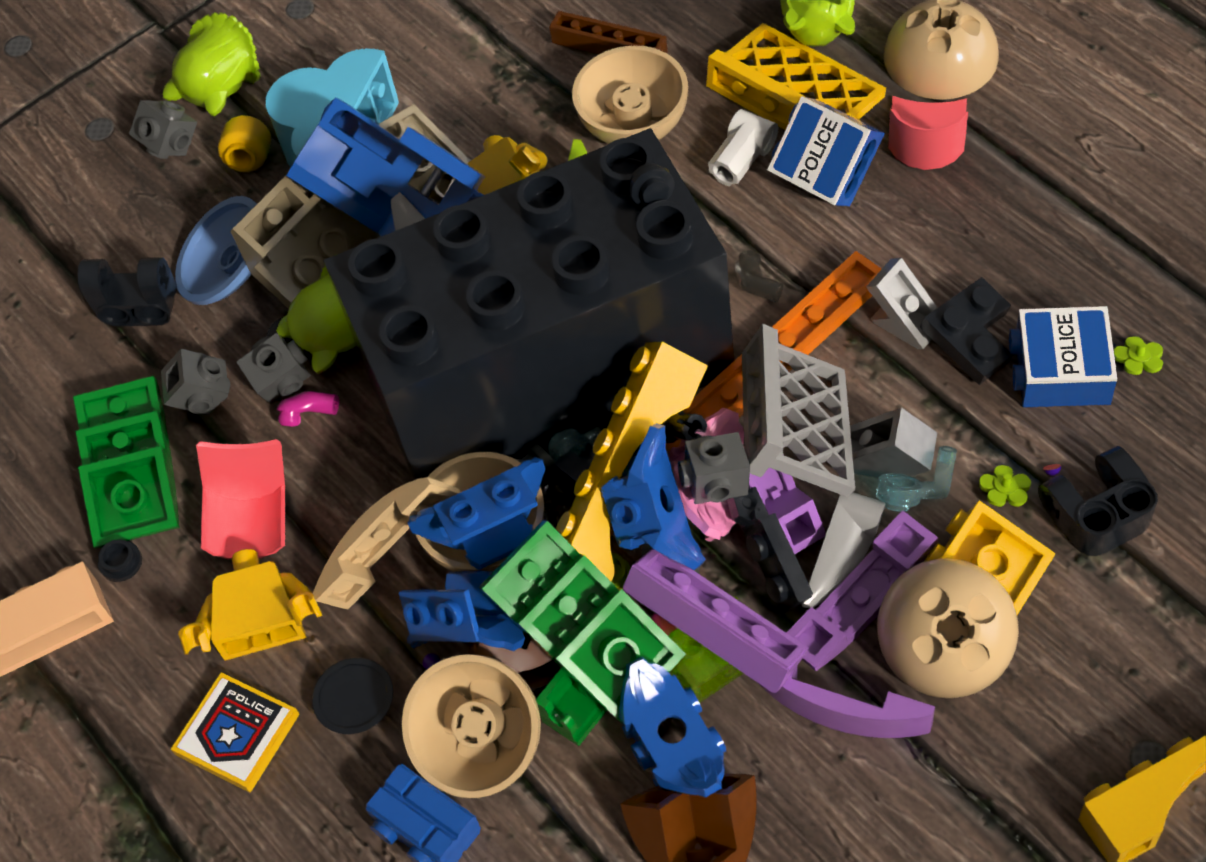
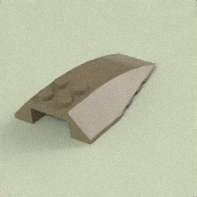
M415 104L379 123L382 128L399 139L407 127H410L465 163L470 162V159ZM424 158L409 184L421 191L436 166ZM445 172L429 197L440 203L455 178ZM287 176L230 231L250 273L288 309L293 299L302 289L321 278L322 268L325 267V259L357 247L367 240L382 237L377 232Z

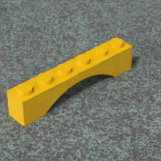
M664 342L645 343L634 354L630 363V370L633 372L626 387L621 388L613 400L611 411L614 414L607 429L604 428L598 434L593 445L595 456L588 470L582 472L575 484L574 494L577 496L569 512L567 511L562 515L556 527V530L580 554H584L611 582L615 575V569L610 548V518L601 488L615 476L621 478L629 460L643 442L650 426L656 423L662 424L669 417L690 407L707 369L706 364Z
M1206 736L1195 742L1191 737L1185 738L1173 745L1166 752L1168 757L1154 765L1150 760H1146L1133 767L1125 775L1127 780L1112 788L1109 783L1102 784L1084 797L1086 803L1083 805L1078 820L1107 862H1129L1155 847L1163 831L1167 814L1175 800L1194 780L1206 773Z

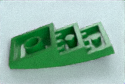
M151 376L73 396L79 430L75 432L82 466H78L93 547L98 549L112 540L121 539L129 541L180 528L172 457L158 380Z
M543 520L478 587L552 660L620 723L619 706L626 665L640 657H644L647 661L657 663L670 672L686 655L621 588H617L584 554H580L546 520Z

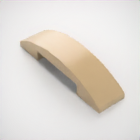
M425 477L408 482L383 496L358 518L332 552L313 592L315 600L348 610L376 582L370 568L410 528L408 525L409 517L416 515L422 509L433 507V505L460 493V489Z

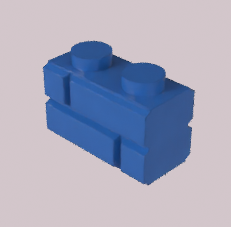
M403 764L396 767L385 781V785L378 789L365 808L373 821V824L370 826L371 830L390 845H393L398 839L410 848L406 855L413 862H458L464 850L469 848L481 830L475 815Z

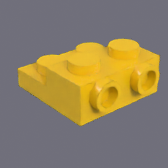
M979 500L968 512L959 509L945 529V531L952 535L945 547L937 543L924 562L943 558L959 559L985 569L1004 586L1013 601L1018 615L1056 553Z

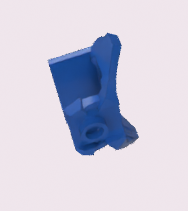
M656 423L650 426L637 455L629 460L622 473L623 477L618 478V476H615L601 488V492L619 547L632 550L638 548L639 545L649 544L657 552L692 570H696L706 559L693 538L666 451L665 426Z
M536 457L532 460H526L519 466H515L433 505V507L418 511L416 515L409 517L408 525L411 532L436 543L457 550H465L467 553L465 557L469 564L478 570L509 556L533 531V525L528 524L526 519L531 509L538 506L535 498L546 470L543 460Z
M493 571L449 572L446 574L445 590H402L398 592L409 635L406 638L407 643L413 649L426 644L428 641L480 642L491 647L515 651L523 646L525 636L523 631L478 588Z
M640 657L627 664L621 691L619 719L623 725L622 730L626 738H634L636 742L630 745L640 767L644 771L651 767L654 786L684 794L699 795L705 798L722 788L721 781L725 774L723 753L727 749L717 730L713 726L707 728L699 713L702 712V708L690 687L683 689L675 674L671 676L664 667L657 663L649 662L644 657ZM667 718H677L684 723L686 734L677 743H667L658 735L659 724Z

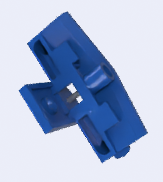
M336 97L325 107L320 122L286 175L377 232L380 236L396 231L391 199L399 192L426 219L441 213L449 207L461 205L483 196L477 189L486 177L420 132L407 127L399 139L375 121ZM425 158L434 164L436 168L421 191L410 185L409 182ZM446 172L455 180L441 202L437 203L429 196Z

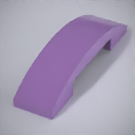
M902 510L873 541V550L816 610L811 606L789 629L787 634L809 648L802 660L813 670L817 671L853 642L878 617L882 600L893 582L905 571L924 562L938 542V537Z
M797 667L776 693H772L760 685L778 702L798 715L845 733L877 738H903L928 734L933 725L935 706L888 691L884 706L880 708L798 681Z

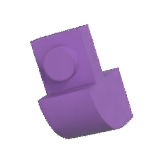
M768 468L762 477L750 474L749 488L756 486L768 514H776L794 554L826 536L813 499L796 487L792 476L772 468Z

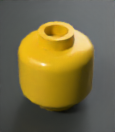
M241 115L233 117L226 122L218 143V154L222 162L238 172L248 173L256 171L263 166L268 156L271 144L270 132L264 123L252 116Z

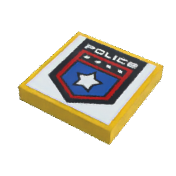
M221 672L172 746L171 751L176 756L251 793L300 714L296 708Z

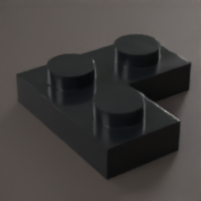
M983 277L925 316L920 325V328L978 385L1005 367L1013 356L987 330L988 327L1007 314L1011 304Z

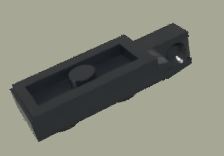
M756 486L748 489V495L729 498L727 504L732 520L741 525V530L744 531L746 536L747 550L751 558L758 562L766 579L767 593L771 600L778 604L781 613L783 614L795 609L812 598L813 592L775 513L768 514Z

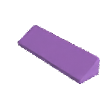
M653 548L632 565L624 583L623 590L772 693L779 691L809 649L691 568L670 559Z

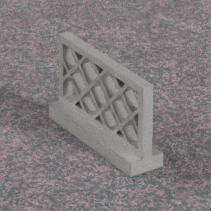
M762 324L742 352L744 450L750 464V474L762 477L768 468H772L849 498L855 490L845 370L779 344L778 330ZM780 361L788 363L795 372L790 373ZM818 376L831 380L832 387L828 388ZM803 380L815 394L810 395L798 381ZM785 387L797 401L791 402L781 391V388ZM823 402L834 416L830 417L818 403ZM805 409L817 423L812 425L799 410ZM787 416L799 431L793 432L782 420V417ZM825 431L837 446L833 448L820 432ZM807 439L820 454L814 456L801 440ZM788 446L800 461L784 456L783 448ZM827 461L839 476L831 474L822 463Z

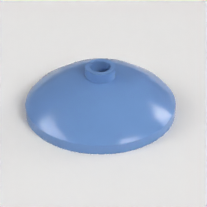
M244 196L226 199L210 209L194 226L180 251L175 271L177 289L184 299L196 305H208L218 302L234 293L251 276L230 231L257 205L255 201Z

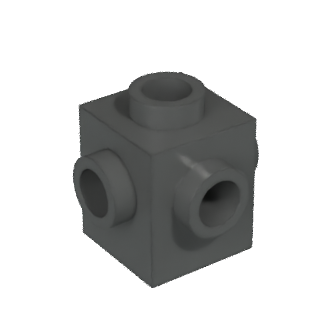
M140 100L129 135L145 145L147 152L155 157L167 159L169 156H186L197 121L185 114V108L171 101Z
M278 333L260 339L253 345L252 351L236 361L256 393L270 404L282 396H289L297 392L302 387L303 381L311 376L303 364L308 360V357L302 348L294 340L288 343Z
M180 349L161 370L164 405L188 410L195 414L209 415L227 398L230 391V380L227 378L225 360L208 356L204 353Z
M739 432L717 436H703L698 439L685 441L684 460L678 461V473L682 487L690 488L695 505L707 502L718 503L729 498L748 495L750 464Z

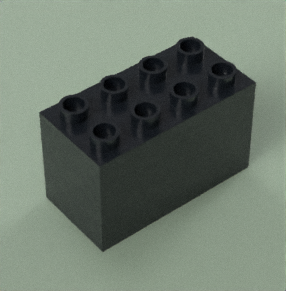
M651 128L626 138L617 139L607 146L545 171L533 173L518 182L461 205L449 207L441 213L377 239L367 240L357 247L324 260L367 375L414 480L428 477L446 461L463 454L493 452L521 460L526 456L527 449L534 443L540 445L549 453L599 432L598 422L611 411L613 400L618 391L626 387L633 372L630 370L631 360L636 351L644 346L645 343L664 342L706 364L707 369L698 389L707 386L734 362L727 253ZM649 163L668 169L675 181L671 197L668 200L651 203L645 208L637 205L629 191L630 179L634 171L640 166Z

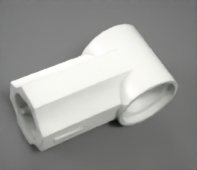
M743 109L738 110L730 122L727 138L708 163L709 172L715 176L718 182L730 187L731 184H738L758 155L765 156L770 152L777 138L778 124Z

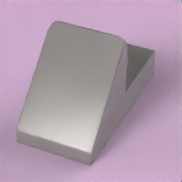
M890 259L866 286L881 306L872 316L871 321L916 349H924L932 339L920 328L924 317L938 307L903 259Z

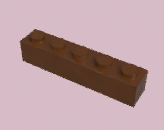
M559 10L549 26L552 43L595 54H601L623 46H646L668 53L667 39L664 35Z

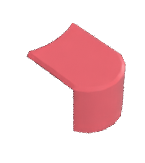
M892 95L889 122V150L897 160L905 165L922 170L938 169L955 162L964 152L968 120V112H966L967 98L952 102L926 103L906 100Z
M275 439L250 444H219L203 441L196 444L202 482L201 549L213 556L225 559H232L234 553L244 549L255 550L258 553V558L277 553L285 546V478L281 442Z

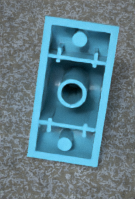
M368 48L354 50L337 58L327 70L319 68L297 69L283 75L271 86L266 96V109L290 167L320 122L325 107L335 97L340 98L377 124L392 117L399 104V100L384 51Z

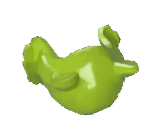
M780 0L785 26L798 41L806 46H825L841 33L850 35L855 31V22L852 18L855 5L854 0Z
M212 13L211 16L209 14L204 15L202 19H198L192 25L189 32L190 36L187 38V44L178 51L173 60L172 77L163 89L164 99L175 101L183 98L194 105L206 108L211 116H216L224 108L227 98L237 92L243 82L254 84L259 80L260 72L258 70L260 68L256 60V47L252 43V35L247 27L243 26L242 22L237 21L236 17L230 16L228 18L225 13Z
M326 266L322 268L321 278L302 289L293 299L288 314L279 322L276 330L281 337L293 339L299 347L312 354V368L318 374L332 366L338 353L346 352L356 346Z

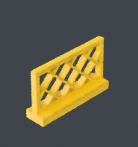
M765 23L758 26L726 53L717 49L708 57L706 87L762 118L777 123L784 130H786L789 124V115L793 107L803 96L800 93L814 92L815 99L837 110L845 109L847 115L858 120L880 102L886 94V87ZM762 39H766L777 47L757 48L756 44ZM800 57L807 61V63L787 64L786 58ZM753 59L754 65L748 66L739 60ZM760 59H780V64H760ZM817 74H831L837 77L838 80L818 81ZM790 75H810L811 81L791 82ZM768 76H783L784 82H778ZM861 90L869 95L866 97H850L848 91ZM841 91L842 98L823 99L821 92Z

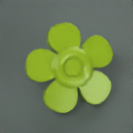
M1133 336L1125 340V346H1117L1114 349L1115 361L1123 363L1125 372L1129 374L1140 375L1143 369L1149 373H1156L1163 367V361L1160 359L1163 354V348L1158 343L1150 342L1146 344L1142 338Z
M1000 465L994 469L993 475L984 474L980 477L979 487L982 491L988 493L987 501L990 504L1002 507L1007 499L1010 505L1019 507L1027 502L1028 494L1026 491L1031 487V480L1025 474H1017L1013 477L1012 468Z

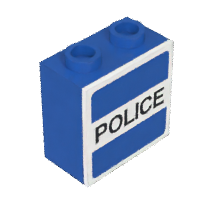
M801 96L799 102L793 107L789 115V124L782 139L776 144L772 152V161L767 170L833 205L850 207L885 133L817 99Z
M1107 306L1019 309L1016 329H1009V352L1013 355L1017 354L1018 365H1013L1012 381L1014 391H1021L1022 406L1111 405L1117 383V372Z

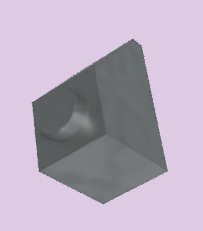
M902 407L850 426L854 474L899 481L931 470L937 432Z

